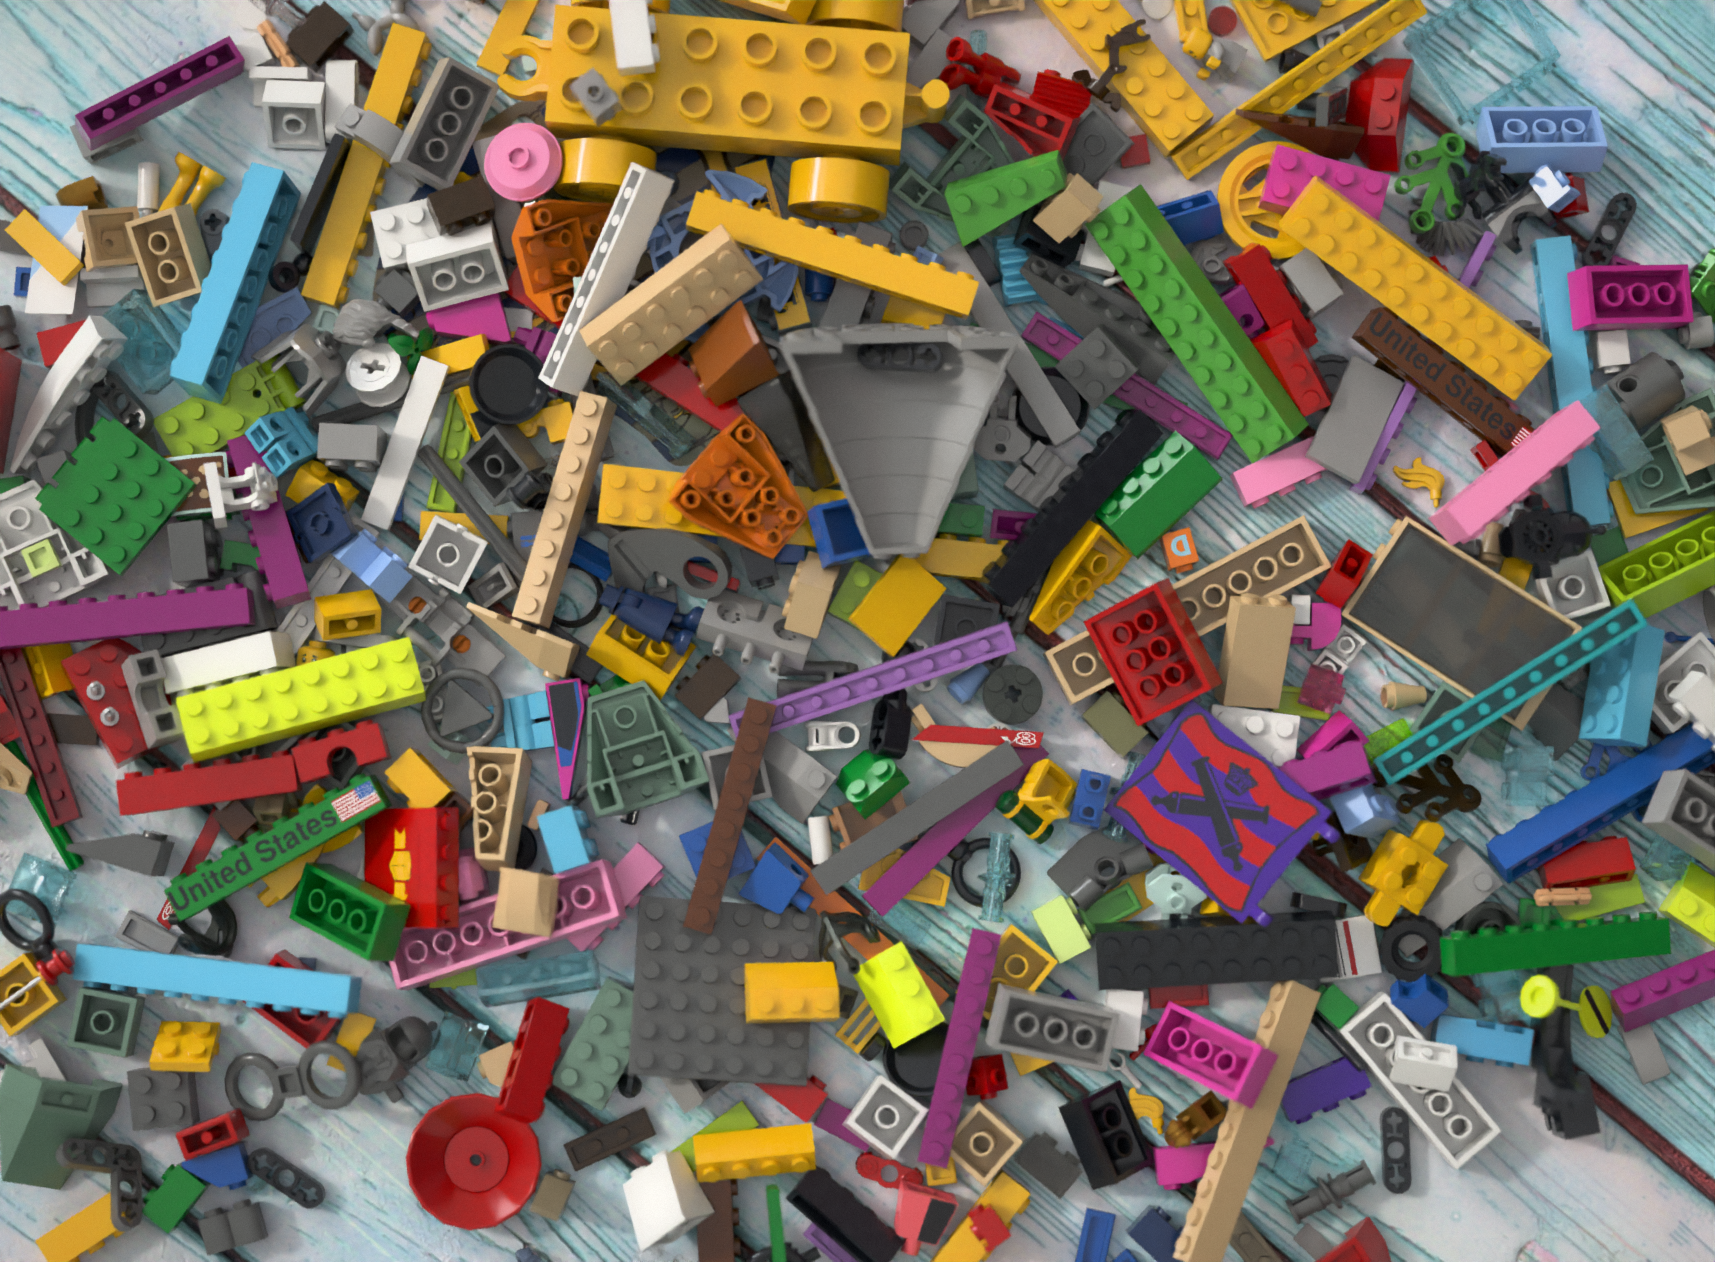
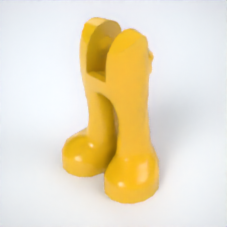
M177 152L174 161L179 169V175L158 212L180 206L187 191L199 175V180L185 203H191L194 215L196 216L208 194L213 189L222 186L226 178L190 157Z

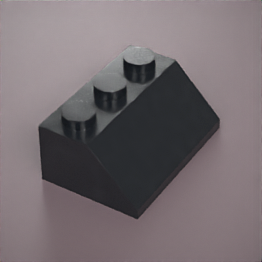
M1120 1080L1078 1096L1058 1107L1092 1190L1115 1185L1154 1163Z

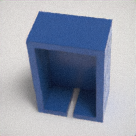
M847 498L815 505L807 512L822 569L873 557L863 539L855 520L856 516Z

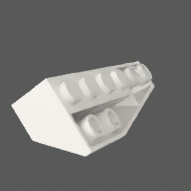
M103 316L88 317L58 357L43 381L27 414L10 467V471L14 474L28 473L38 466L36 459L41 456L44 450L49 449L57 439L55 437L61 428L71 422L73 419L72 413L78 405L83 404L89 398V390L92 386L104 378L107 373L106 368L110 362L122 354L124 350L123 345L128 338Z

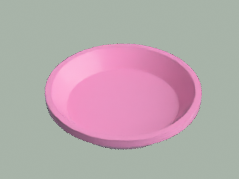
M533 123L514 124L502 130L490 143L484 161L486 178L491 187L508 200L525 202L537 199L547 193L558 180L563 164L562 150L557 139L546 128Z

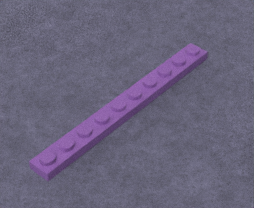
M1487 230L1483 236H1480L1458 279L1468 288L1471 285L1476 287L1484 272L1480 270L1483 261H1489L1497 247L1493 244L1496 235ZM1427 338V340H1426V341H1427V342H1426L1427 344L1432 343V344L1436 345L1437 347H1439V348L1443 351V348H1442V347H1440L1438 344H1436V343H1435L1434 341H1432L1430 338ZM1407 381L1402 386L1359 483H1352L1349 490L1359 495L1365 489L1370 490L1378 476L1374 474L1378 463L1383 465L1391 451V449L1387 448L1391 438L1397 439L1404 426L1400 422L1404 413L1410 414L1417 401V398L1413 397L1417 389Z
M1008 621L768 701L767 703L777 705L769 733L1016 651L1017 647ZM745 709L728 716L736 739Z

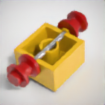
M56 948L52 951L53 958L47 963L43 960L38 961L33 952L24 953L0 970V1024L9 1037L20 1035L67 1000L57 986V977L63 972L68 975L74 972L73 965L75 961L68 951L63 950L61 952Z

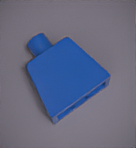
M776 843L767 849L739 892L740 896L777 914H782L791 903L803 912H806L815 899L801 889L809 876L808 873Z

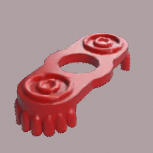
M872 1151L864 1152V1154L861 1153L857 1157L855 1164L858 1173L862 1177L878 1182L884 1188H896L899 1190L901 1180L919 1185L924 1183V1176L917 1167L912 1169L901 1165L895 1159L888 1160L875 1156ZM887 1165H893L898 1170V1177L892 1182H887L881 1177V1170Z

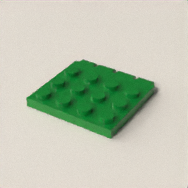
M102 416L89 431L97 439L93 442L85 436L71 453V456L78 462L74 465L66 459L52 476L59 485L55 487L48 482L35 499L42 504L39 508L41 512L117 574L123 576L197 484L117 419L113 418L110 422Z

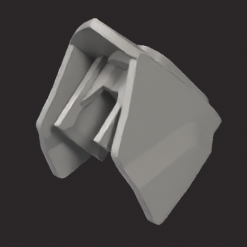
M304 324L296 330L284 332L250 357L262 364L287 349L272 363L271 370L273 372L277 371L286 362L302 361L308 367L309 372L306 384L294 395L297 398H303L320 383L303 406L305 415L309 419L336 388L340 375L346 369V363L338 352L342 346L333 339L334 335L326 330L320 334L310 324Z

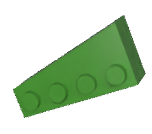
M1059 150L949 182L944 194L962 246H966L1065 188L1068 176Z

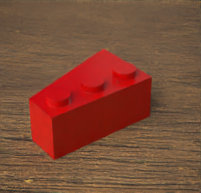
M1004 82L994 84L984 112L1008 135L1013 136L1030 155L1035 157L1059 150L1062 161L1081 119L1080 116Z

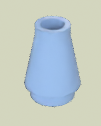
M982 663L975 664L973 667L952 678L947 686V690L961 704L965 701H971L982 683L990 675V672Z

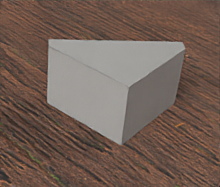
M505 562L499 563L468 586L477 605L486 609L519 593L520 590L512 571Z

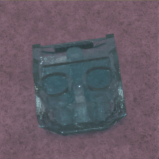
M24 853L9 889H23L37 896L49 909L56 929L58 923L55 921H58L62 913L64 900L69 894L68 891L72 888L73 879L76 878L77 873L37 856ZM18 900L8 903L7 910L41 923L40 918L29 905Z

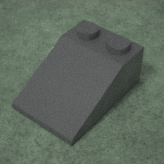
M144 830L143 834H128L68 844L66 851L153 877L165 875L175 842L168 841L167 834L154 830Z

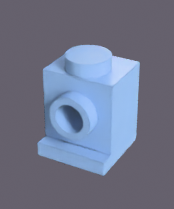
M1549 164L1541 166L1535 172V176L1529 180V183L1546 207L1557 213L1581 195L1577 189L1568 185L1570 180L1560 169L1556 171Z

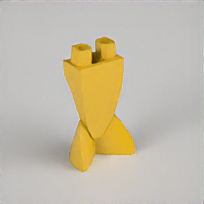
M317 783L304 798L302 806L312 801L315 805L324 801L323 795L329 792V790ZM360 824L261 878L267 884V887L257 896L258 899L266 907H271L280 900H287L298 889L306 862L316 863L322 853L335 851L351 843L364 833ZM256 882L252 883L248 887L251 888Z

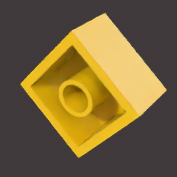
M409 748L384 772L389 777L386 780L387 784L397 794H405L409 798L406 803L410 808L440 807L453 791H457L418 749Z

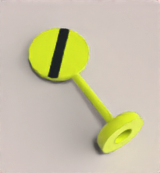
M1537 975L1531 977L1521 989V1006L1532 1017L1543 1018L1549 1016L1555 1011L1557 1006L1579 1011L1582 1027L1592 1038H1603L1610 1030L1612 1023L1611 1004L1607 994L1597 985L1587 986L1582 990L1579 1004L1560 999L1556 983L1545 976Z

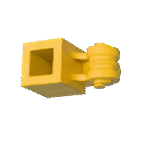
M564 399L550 401L547 403L548 407L541 409L534 417L516 424L528 439L535 438L540 432V427H544L547 429L551 444L565 442L573 416V404L565 402Z

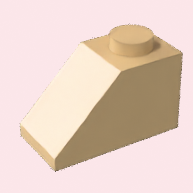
M515 1040L478 1055L480 1061L477 1062V1067L483 1079L488 1078L489 1083L502 1088Z

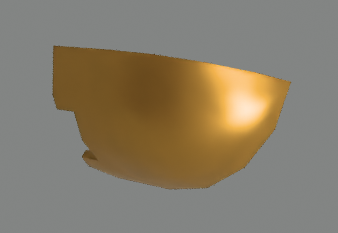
M94 176L71 183L56 193V198L61 206H88V210L109 208L101 184Z

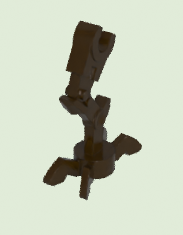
M1145 19L1137 20L1121 28L1120 32L1112 37L1109 34L1105 36V47L1109 50V67L1098 80L1095 78L1091 79L1088 70H1079L1073 73V81L1076 83L1082 82L1083 87L1103 103L1111 104L1110 109L1114 112H1118L1121 107L1120 94L1110 93L1111 91L1106 85L1115 74H1121L1127 69V66L1119 65V47L1144 43L1151 38L1150 34L1140 36L1137 33V28L1146 24Z

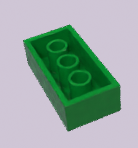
M306 862L289 918L368 961H394L411 905L332 864Z

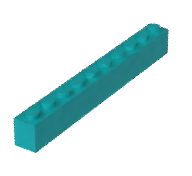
M1627 600L1381 754L1373 761L1388 784L1392 785L1645 627L1648 623L1633 600Z

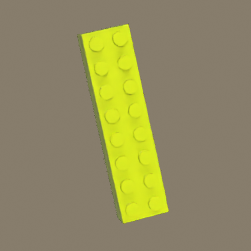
M410 637L176 698L189 753L194 763L426 701Z

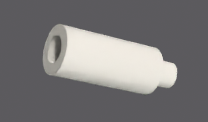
M139 163L137 207L139 211H142V217L154 214L159 209L160 164Z
M829 816L808 818L813 865H819L833 856Z

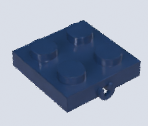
M326 483L286 512L295 532L293 539L297 544L301 545L309 564H317L358 535L334 483Z

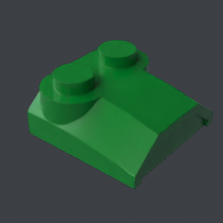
M866 749L841 768L835 784L866 820L911 782L891 758L872 754L870 749Z

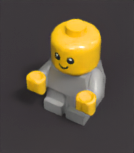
M1194 27L1190 32L1186 31L1181 39L1184 42L1182 51L1204 64V67H1201L1196 74V77L1203 81H1206L1212 71L1218 73L1221 76L1220 79L1227 83L1236 74L1247 52L1246 48L1234 41L1217 37L1213 39L1210 33L1199 27Z

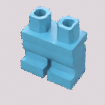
M293 407L287 408L285 411L259 417L245 432V435L258 454L266 452L272 447L261 458L276 479L283 476L287 471L304 465L317 455L318 435H312L307 428L309 419L304 411L296 412Z
M546 690L503 699L504 732L497 734L491 742V747L522 748L524 751L555 748L551 721L535 723V720L550 718ZM493 705L486 707L488 710L494 713Z

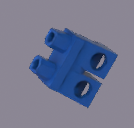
M1081 769L1068 824L1098 830L1111 776Z

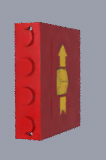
M459 808L385 809L365 820V882L411 905L404 928L459 927Z

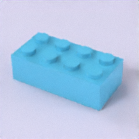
M1646 625L1591 660L1579 739L1604 746L1646 747L1665 630Z

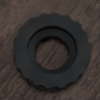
M1409 914L1406 917H1398L1396 921L1393 920L1389 927L1385 929L1379 949L1382 956L1381 961L1386 966L1387 971L1390 974L1392 973L1396 979H1402L1408 983L1414 982L1425 973L1432 978L1433 974L1438 973L1441 969L1440 937H1443V931L1435 925L1436 923L1433 920L1430 921L1422 915L1415 916V914ZM1411 934L1422 937L1428 946L1426 957L1416 963L1404 960L1398 950L1401 939Z

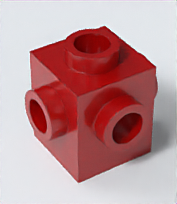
M1002 1054L972 1058L966 1084L967 1096L980 1095V1100L998 1097V1091L1009 1089Z

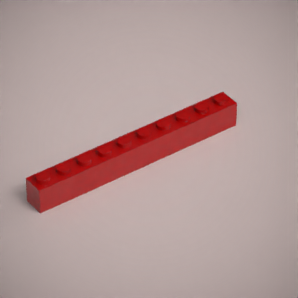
M517 266L508 279L509 290L503 292L515 302L560 329L564 319L552 322L526 295L519 266ZM664 353L634 376L640 382L719 432L724 430L743 413L758 428L765 421L760 413L762 409L750 400L743 403L739 399L733 398L716 407L710 397L705 399L697 384L702 381L700 376L696 378L693 371L687 367L689 362L676 353L673 357Z

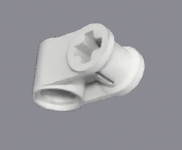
M804 722L805 727L808 728V746L805 747V752L851 749L857 746L861 740L859 728L851 722ZM846 727H850L855 731V739L848 744L842 743L839 737L841 730ZM817 730H819V743H817Z

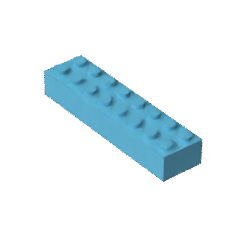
M254 162L251 163L249 171H246L243 176V187L239 197L233 202L229 223L223 228L221 244L212 256L211 270L208 277L202 282L201 296L198 303L192 308L191 322L188 329L182 334L181 348L170 366V377L189 395L219 404L222 403L267 285L269 271L275 264L301 196V192L284 170Z

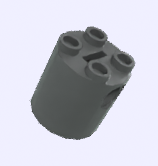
M1650 352L1598 388L1601 396L1606 401L1602 404V408L1611 419L1616 417L1623 431L1628 436H1631L1685 399V391L1681 383L1684 375L1673 360L1664 359L1657 353Z

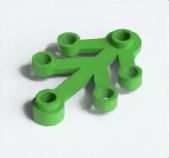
M1446 133L1439 138L1437 146L1423 151H1411L1404 159L1405 166L1410 170L1418 169L1425 161L1436 158L1440 159L1436 168L1412 176L1403 175L1394 183V189L1400 195L1409 193L1414 187L1429 183L1420 208L1409 217V226L1417 234L1426 233L1434 226L1435 218L1431 211L1440 189L1447 204L1444 211L1445 216L1449 220H1457L1454 219L1455 214L1451 211V207H1455L1458 210L1459 200L1455 197L1454 188L1447 173L1450 164H1459L1464 169L1465 178L1469 176L1461 158L1465 152V141L1458 134ZM1446 144L1452 146L1453 152L1448 150ZM1411 156L1418 160V164H1414L1411 161ZM1401 181L1406 182L1408 186L1407 189H1404L1401 186ZM1416 219H1420L1422 221V227H1420L1417 224Z

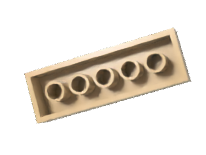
M721 223L579 331L590 351L622 386L762 281L763 278L754 263Z

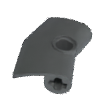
M1116 822L1082 837L1047 871V875L1081 910L1086 912L1109 889L1117 887L1124 879L1153 868V864L1143 842L1119 822ZM1111 867L1115 869L1111 876H1101V872L1105 868Z

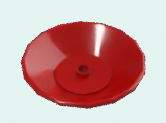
M481 1093L452 1096L428 1110L412 1132L405 1158L409 1186L422 1208L443 1224L469 1231L496 1227L518 1214L536 1190L542 1167L538 1137L530 1123L523 1124L494 1113L498 1101L497 1097ZM473 1154H478L481 1157L479 1165L472 1163L471 1157Z

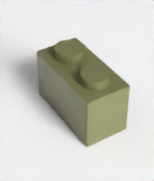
M1106 691L1080 717L1120 758H1123L1148 734L1144 729L1147 724L1144 723L1137 726L1132 715L1124 708L1126 705L1125 701L1115 691L1112 694Z

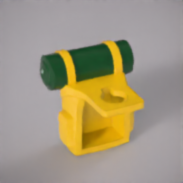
M1043 759L1034 763L1028 774H1026L1025 783L1018 793L1011 789L1000 795L995 804L996 808L1005 818L1011 820L1026 833L1029 839L1034 840L1037 844H1042L1050 838L1054 830L1052 822L1055 819L1067 818L1070 812L1067 811V808L1076 793L1077 783L1050 759Z

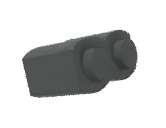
M246 1199L234 1203L233 1210L223 1212L222 1207L204 1212L205 1218L200 1219L198 1223L207 1255L267 1238L268 1233L260 1203L251 1204V1200Z

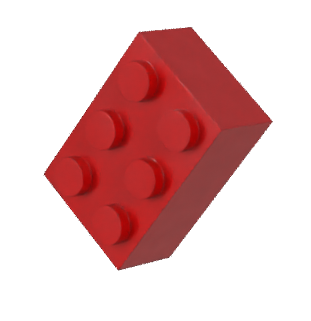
M286 949L276 953L268 964L269 966L314 971ZM264 1003V1008L251 1007L306 1049L311 1044L321 1040L327 1041L343 1019L328 1017L329 1011L319 1010V1015L302 1014L299 1007H292L291 1011L273 1010L274 1004Z

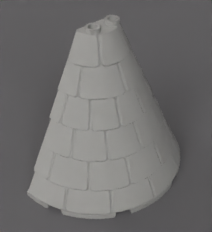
M871 323L842 325V331H836L834 327L825 326L789 332L786 333V337H780V349L794 374L793 378L809 409L811 419L825 445L824 449L841 482L840 486L856 516V523L873 558L889 559L891 554H902L905 558H918L920 553H928L941 524L942 517L959 484L958 480L975 447L973 444L1006 376L1005 370L1018 344H1020V336L1009 332H1000L999 336H995V332H992V329L960 325L934 324L929 325V329H924V326L914 325V323ZM910 342L934 344L944 355L943 366L937 372L922 373L868 369L858 360L857 351L862 343ZM871 348L870 353H865L870 362H872L873 357H883L885 359L884 364L887 363L886 354H878L874 348ZM898 349L893 354V361L896 364H903L908 359V351L905 349ZM914 350L915 359H923L927 365H930L932 360L937 359L932 354V351H929L928 356L924 357L918 356L916 354L917 350Z

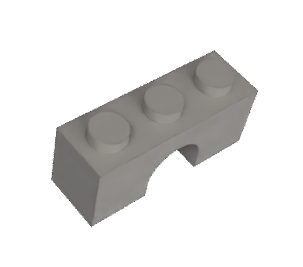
M158 650L129 656L121 668L148 749L177 742L184 734V729L176 705L169 706L164 694L163 681L166 678V674Z

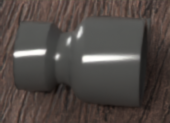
M11 305L0 306V348L5 351L21 346L18 335L13 332L16 327V320Z

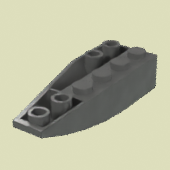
M1031 254L1021 267L1020 273L1041 298L1084 338L1102 323L1141 365L1135 373L1155 385L1175 353L1139 301Z

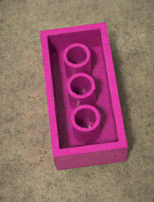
M1277 144L1272 152L1258 208L1285 215L1313 177L1317 175L1379 221L1391 175Z
M1688 264L1584 266L1567 273L1573 331L1676 329L1694 322Z
M1170 1001L1143 1053L1147 1057L1250 1109L1253 1108L1278 1057L1277 1054Z

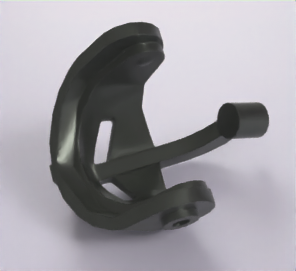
M225 900L208 908L212 918L211 924L204 936L193 930L185 920L180 921L176 913L169 915V924L177 925L185 933L181 934L178 938V943L185 950L194 954L224 956V958H229L232 954L233 944L237 935V921L234 911ZM220 930L223 931V940L221 945H219Z
M825 910L820 913L822 919L818 938L819 955L822 962H833L835 971H837V964L828 952L830 946L835 943L840 954L847 962L848 971L851 974H857L860 971L859 961L857 958L851 957L840 938L850 933H861L871 944L874 942L878 943L880 936L877 929L865 917L857 913L838 912L830 914Z

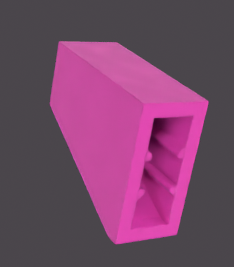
M500 292L437 308L426 313L429 327L435 329L439 336L466 339L479 334H486L489 344L514 345Z

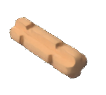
M265 20L257 26V30L265 39V42L278 61H280L282 67H299V62L291 54L292 52L279 33L276 32L271 21Z
M1574 887L1551 888V891L1548 888L1536 890L1534 899L1537 906H1549V903L1551 906L1575 905V902L1577 905L1590 903L1592 894L1588 887H1576V890Z

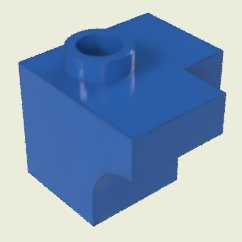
M1426 973L1414 982L1408 983L1397 980L1390 986L1391 1004L1402 1011L1409 1021L1417 1022L1423 1028L1427 1027L1449 1007L1448 990Z

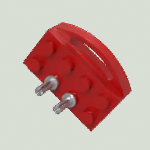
M120 638L102 640L61 661V667L116 769L162 747L158 746L148 749L121 668L129 656L142 652ZM163 681V689L166 700L169 706H172L170 694H166Z

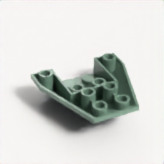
M6 1063L0 1082V1161L2 1181L60 1190L74 1169L62 1167L58 1163L55 1155L56 1149L69 1138L95 1141L115 1112L123 1087L122 1083L93 1078L91 1085L40 1077L36 1068ZM71 1153L72 1158H74V1157H76L77 1155H79V1154H73V1153Z

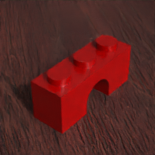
M366 720L355 724L356 729L345 732L344 728L327 732L328 737L321 740H316V737H310L298 741L299 746L291 749L301 783L308 784L335 776L332 759L336 752L343 748H350L356 756L358 765L362 767L392 759L382 724L373 723V720Z

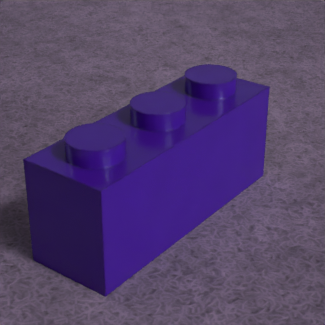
M1342 1056L1290 1079L1280 1106L1289 1122L1295 1121L1296 1124H1301L1313 1118L1311 1113L1320 1109L1323 1112H1328L1339 1107V1101L1349 1097L1352 1101L1367 1094L1366 1089L1372 1087L1365 1069L1358 1072Z

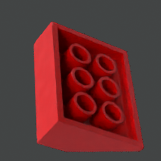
M1169 578L1154 583L1084 621L1137 726L1223 683Z

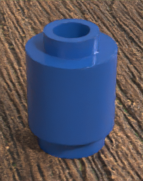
M805 268V296L811 297L813 302L828 301V297L832 295L834 290V277Z

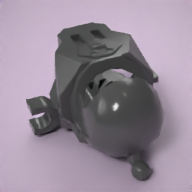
M409 1016L399 1020L383 1031L379 1027L371 1031L361 1042L358 1053L355 1056L361 1077L359 1092L362 1095L379 1094L385 1091L392 1103H396L405 1097L395 1083L411 1075L409 1070L428 1055L433 1046L432 1031L437 1029V1023L430 1021L427 1025L420 1018Z

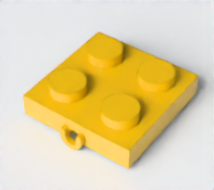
M161 1021L156 1040L154 1041V1047H152L149 1061L150 1070L210 1072L214 1056L219 1055L220 1022Z

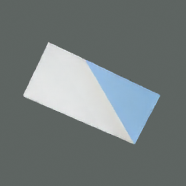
M40 206L38 221L74 256L81 260L83 232H78L76 217L81 210H88V206ZM33 257L25 313L73 314L79 272L66 286H63Z

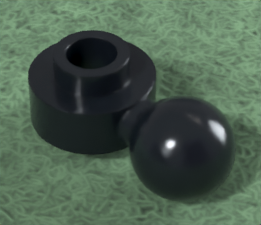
M300 253L294 258L293 264L284 261L273 266L268 274L270 285L281 293L294 289L299 284L300 275H308L313 256L308 253ZM279 275L284 278V283L279 279Z

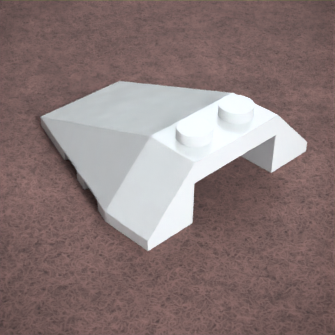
M34 479L0 494V606H8V611L19 610V605L26 603H37L38 608L49 607L50 601L69 598L91 588L110 575L102 560L39 510L42 504L35 497L43 488ZM45 539H51L62 566L33 578L21 550Z

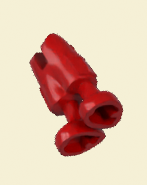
M955 37L949 42L946 49V58L955 63L946 66L939 76V80L947 85L949 91L957 89L960 85L967 84L972 93L989 99L994 84L1001 83V81L1019 84L1021 74L1015 68L1005 65L999 58L985 52L981 55L976 54L969 42L960 37ZM959 64H967L973 66V70L975 71V73Z

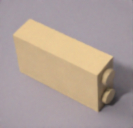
M1242 593L1241 596L1230 597L1218 674L1223 683L1215 687L1214 697L1223 706L1279 709L1296 608L1286 597L1270 595L1269 598H1259L1258 595L1252 593Z

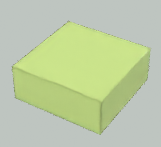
M45 539L21 550L33 578L62 566L51 539Z

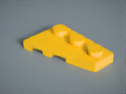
M897 848L861 872L857 889L867 891L906 852ZM932 868L903 898L945 907L950 877Z

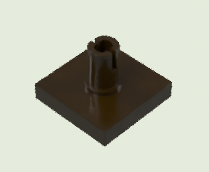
M1333 811L1325 822L1340 832V838L1335 843L1329 842L1325 837L1318 838V840H1313V848L1326 844L1327 846L1316 850L1315 853L1317 856L1322 857L1334 852L1340 870L1343 873L1368 862L1373 852L1366 837L1344 832L1336 811Z

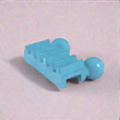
M1016 234L994 237L992 245L997 270L1002 280L1000 285L1004 306L1009 307L1012 304L1025 302L1028 304L1035 301L1042 305H1048L1020 273L1021 267L1029 257L1026 255L1027 251L1013 244Z

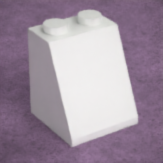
M667 1150L659 1152L651 1158L653 1163L647 1167L644 1165L634 1170L630 1174L632 1178L623 1184L637 1241L642 1251L673 1243L715 1212L680 1150L670 1153Z

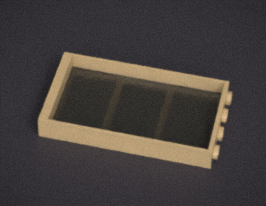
M1405 516L1403 521L1399 518L1395 521L1388 532L1392 535V538L1387 545L1380 544L1372 557L1376 560L1371 570L1366 568L1359 582V588L1343 605L1344 611L1341 614L1470 698L1583 629L1575 622L1455 546H1450L1447 541ZM1552 685L1500 717L1518 729L1523 730Z

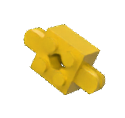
M1422 819L1417 823L1409 838L1390 829L1387 831L1358 878L1375 890L1364 909V914L1369 921L1380 926H1388L1400 908L1415 915L1419 914L1448 867L1446 863L1433 855L1445 836V832L1440 824Z

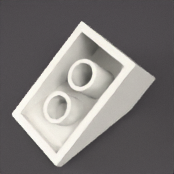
M1701 631L1660 661L1651 720L1664 734H1673L1689 720L1688 717L1686 719L1681 717L1673 709L1672 706L1675 703L1668 695L1691 671L1705 674L1715 684V647Z

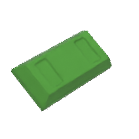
M1128 882L1103 895L1086 912L1080 908L1077 911L1088 931L1093 935L1095 934V923L1117 922L1142 909V906Z

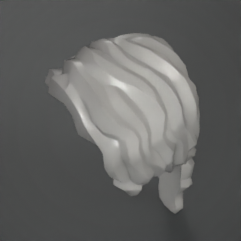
M354 299L342 307L332 332L334 334L333 339L339 344L362 345L366 347L374 346L375 340L373 337H382L383 333L391 326L414 339H418L419 330L415 329L411 323L406 322L399 315H395L387 310L384 305L377 301Z

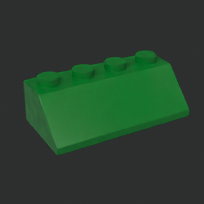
M1174 431L1124 478L1094 513V516L1101 527L1133 556L1139 559L1223 479L1189 441L1177 431Z

